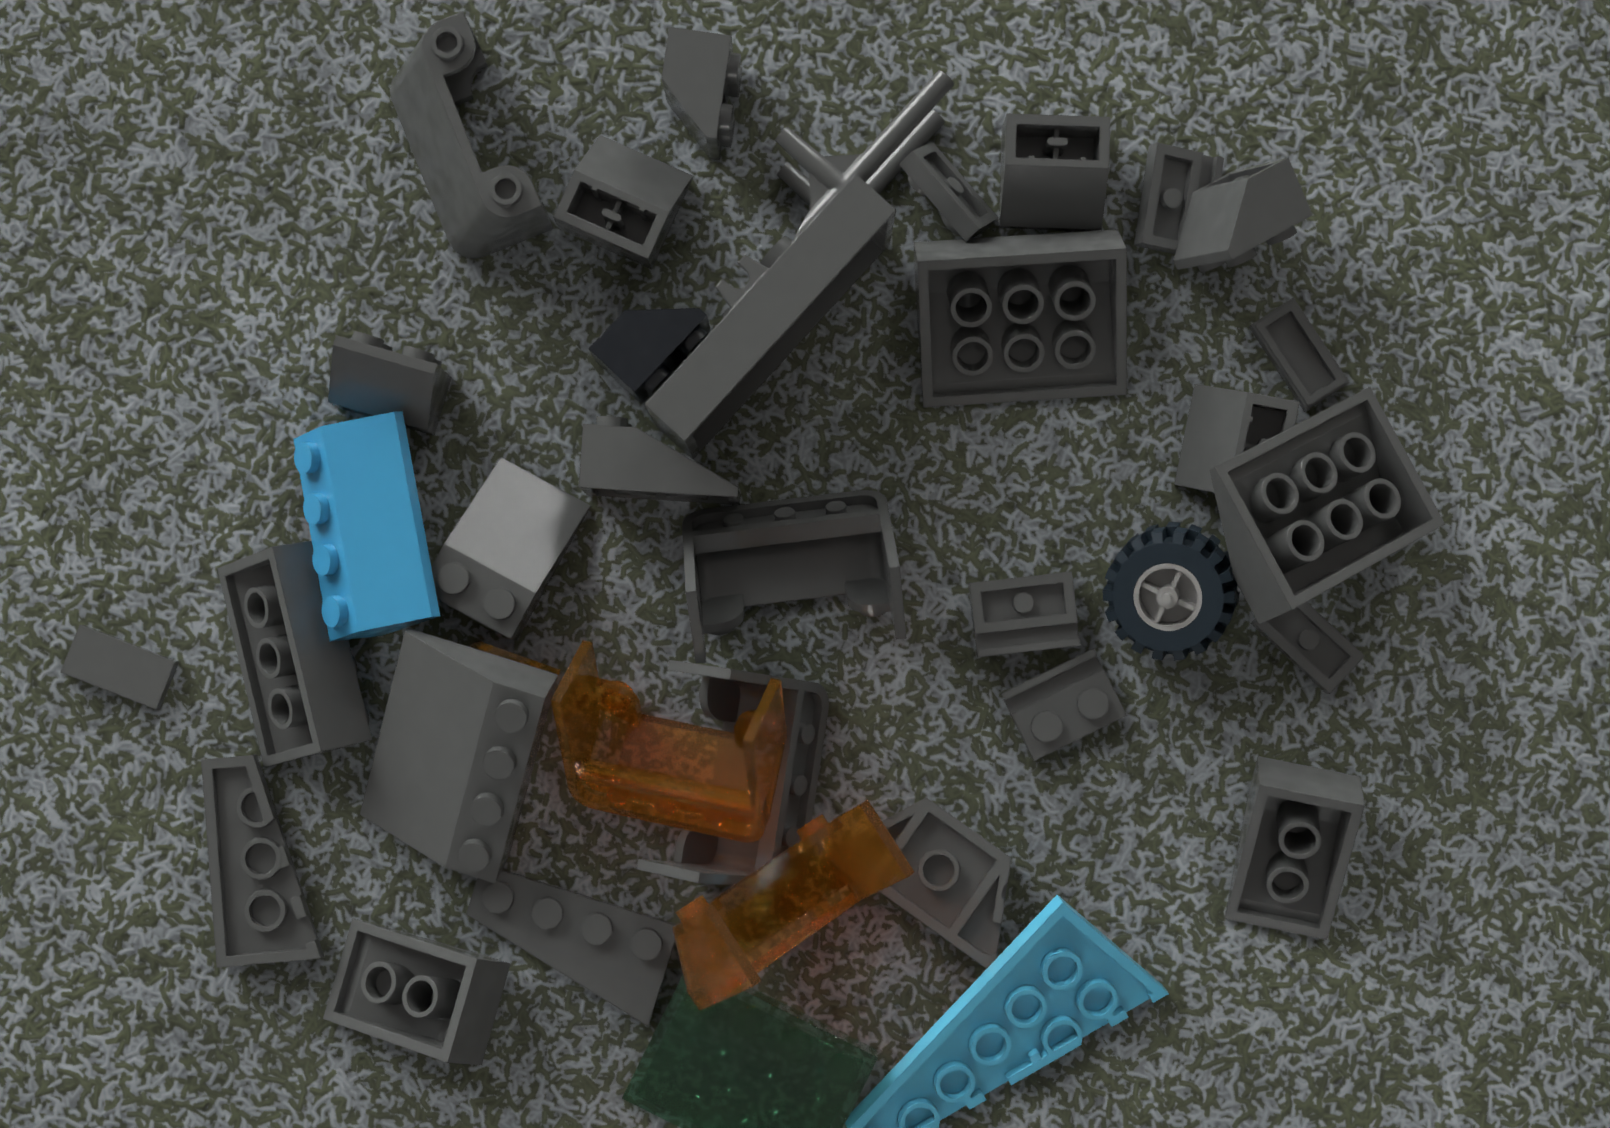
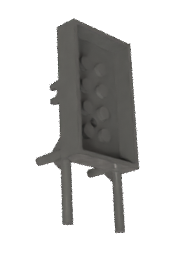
M938 70L862 154L822 156L788 126L777 136L775 141L809 173V178L790 162H787L779 170L777 176L809 205V212L793 241L787 236L782 237L768 251L760 263L747 255H744L738 261V265L749 275V281L745 287L734 288L724 279L715 286L731 309H726L722 314L723 319L644 404L654 424L692 459L703 450L890 245L896 209L879 194L902 170L899 164L910 152L924 146L945 123L944 119L933 110L935 105L954 86V82L943 71Z

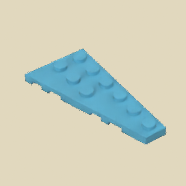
M1056 895L844 1119L847 1128H939L940 1120L966 1105L969 1110L986 1101L984 1095L1007 1081H1009L1010 1085L1017 1083L1082 1045L1083 1037L1107 1023L1113 1027L1128 1018L1126 1012L1149 999L1154 1003L1169 993L1159 981L1060 896Z

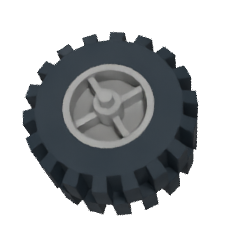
M1169 522L1166 527L1161 528L1156 524L1148 527L1140 535L1137 533L1116 555L1105 576V579L1108 581L1103 589V601H1108L1109 607L1105 611L1108 621H1116L1119 627L1115 633L1122 641L1127 636L1134 641L1131 649L1140 654L1144 648L1153 651V659L1163 660L1166 654H1173L1174 661L1186 659L1190 652L1194 651L1198 655L1206 651L1212 641L1216 643L1223 635L1238 604L1240 592H1237L1238 584L1233 576L1228 550L1223 552L1218 546L1221 541L1212 534L1210 538H1207L1200 533L1202 528L1193 524L1189 529L1181 528V522Z

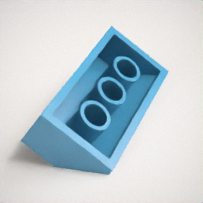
M403 411L324 425L294 438V462L301 479L304 496L303 512L309 524L313 546L312 562L318 574L323 602L321 611L323 620L327 625L329 641L383 636L439 617V605Z

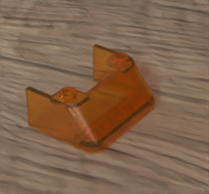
M583 640L551 698L567 785L571 795L582 805L594 810L740 842L750 843L758 841L763 836L770 820L787 738L781 680L770 679L757 709L743 712L736 721L734 733L642 714L639 698L630 686L621 681L599 678L593 642Z
M868 799L827 822L823 814L819 815L796 830L801 840L709 902L701 895L675 912L680 922L674 925L672 930L686 989L699 1011L754 987L762 981L757 974L860 900L914 873V870Z

